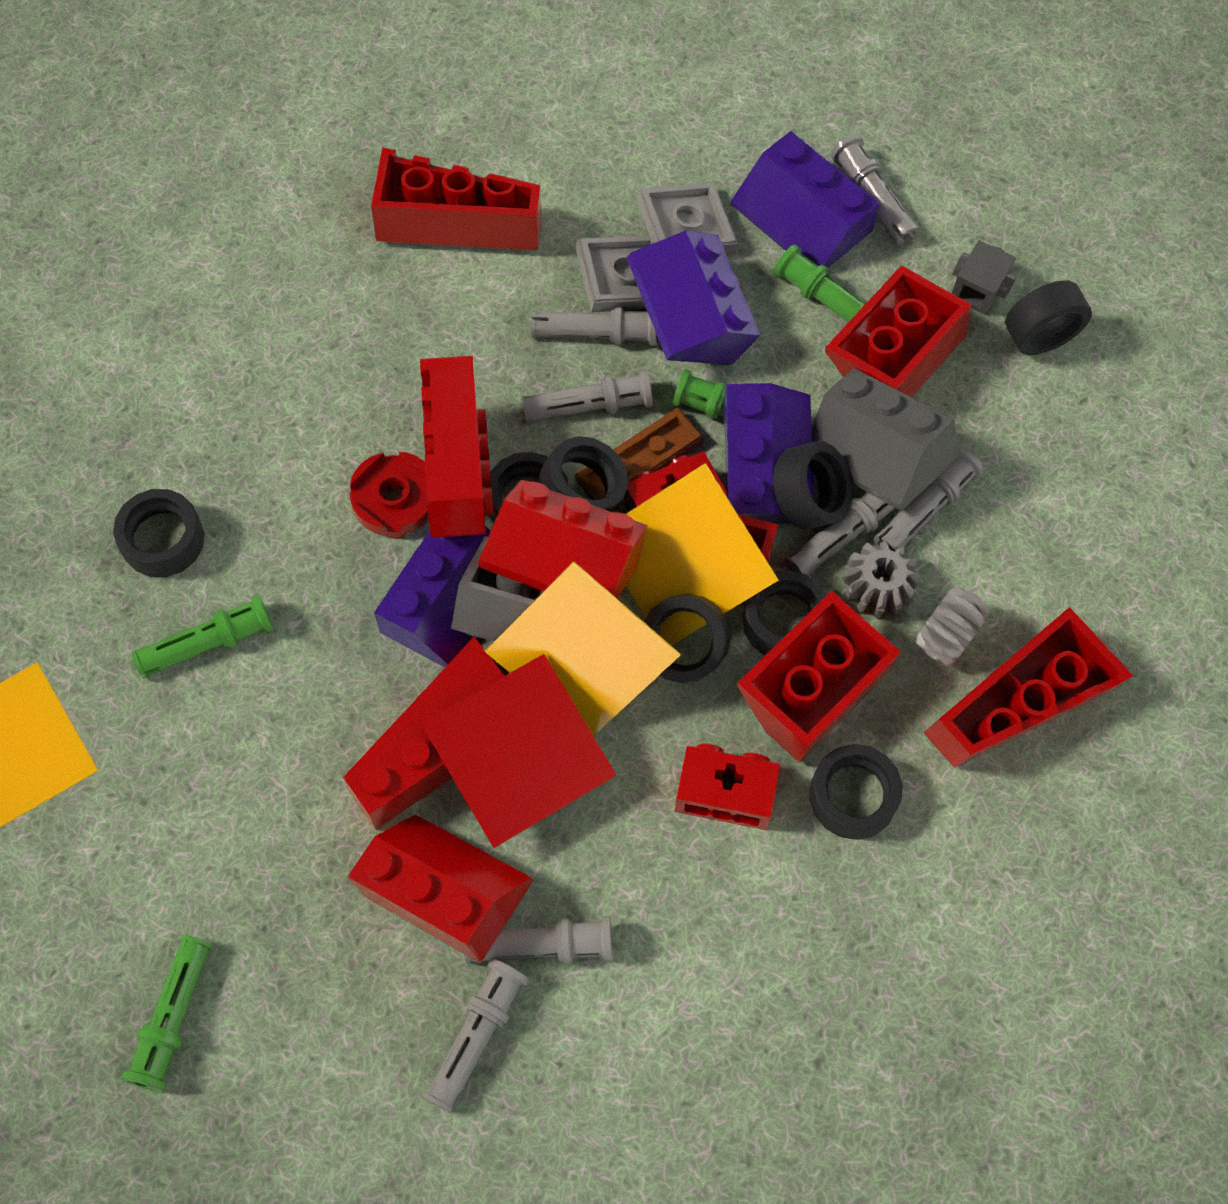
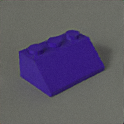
M790 131L761 154L732 198L731 205L785 251L796 244L801 248V254L818 266L825 265L829 268L873 231L879 202Z
M685 230L633 251L627 256V261L666 360L731 365L761 336L718 235Z
M772 383L726 384L724 393L727 498L737 514L774 524H791L782 514L776 501L773 487L774 467L779 456L788 448L812 442L811 395ZM808 465L807 482L809 492L814 500L813 470Z
M485 525L486 534L431 538L429 530L374 612L380 633L445 668L473 638L467 633L451 629L459 583L484 537H489L491 530Z

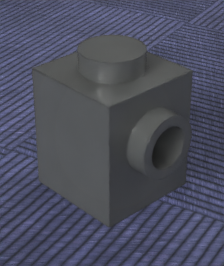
M978 240L971 254L963 252L954 268L952 275L957 278L952 294L972 304V309L988 315L998 296L1006 299L1016 280V276L1010 274L1016 257L1006 253L999 247L991 246Z

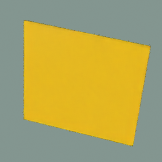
M706 463L626 514L633 518V520L648 525L637 570L626 585L645 617L653 607L665 599L683 594L705 597L717 605L724 614L779 581ZM688 611L676 612L666 618L660 628L659 636L670 645H673L707 623L696 613Z
M573 562L485 650L491 658L509 673L545 654L593 736L681 655L576 562Z
M38 662L0 682V827L98 771Z

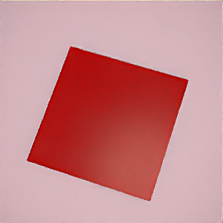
M545 654L421 723L493 849L617 776Z

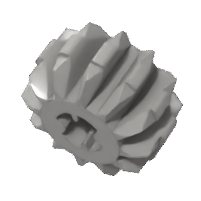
M886 540L880 543L878 550L867 542L866 545H863L861 554L854 552L849 557V568L844 571L843 581L849 585L846 591L847 600L861 598L858 605L859 612L866 610L869 605L875 607L874 613L878 619L883 616L885 607L896 616L901 612L903 604L909 606L913 603L916 597L914 590L918 589L921 578L919 574L915 573L917 567L916 558L903 559L905 553L904 545L897 548L894 552L889 550ZM880 575V580L876 579L874 576ZM883 578H887L889 582H883Z
M959 586L950 589L918 633L916 644L935 661L939 660L945 665L955 663L988 618L989 607L971 591L968 592Z

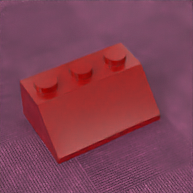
M901 265L825 347V352L843 377L852 368H855L913 397L966 338L972 304Z
M521 480L503 501L479 558L478 567L545 591L573 562H576L613 596L618 598L637 570L648 525L637 522L624 513H613L593 506L583 498L569 497L552 491L544 484Z
M831 591L737 683V687L765 732L796 761L801 763L892 670L901 651Z
M416 814L377 834L347 876L364 897L480 964L533 882L532 877Z

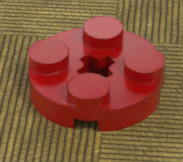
M398 451L399 456L390 455L385 457L384 453L369 457L357 467L350 482V501L357 520L368 530L379 535H386L391 539L403 538L407 533L419 529L429 520L425 462L418 456L408 452ZM388 487L392 490L402 487V497L393 501L386 500L387 497L384 490Z

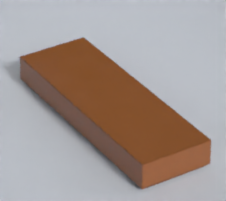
M677 407L613 450L621 457L628 473L629 482L635 475L641 472H655L667 467L674 459L686 455L704 443V436ZM585 467L575 474V481L591 500H601L605 497V487L600 477L592 469Z

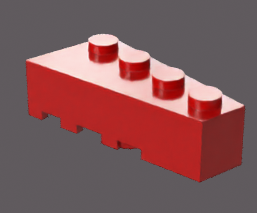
M382 147L371 202L376 241L538 250L542 224L541 187L538 184L489 173L485 178L476 176L469 172L468 167L455 164L452 169L431 165L430 158L414 155L412 160L398 157L396 150Z
M473 355L420 359L426 498L431 538L486 534L485 515L494 514L486 408L477 409Z
M1068 607L923 733L949 763L956 768L1114 691L1134 676L1082 619Z
M475 637L468 642L344 775L343 779L351 796L375 830L452 779L421 723L504 677L503 673Z

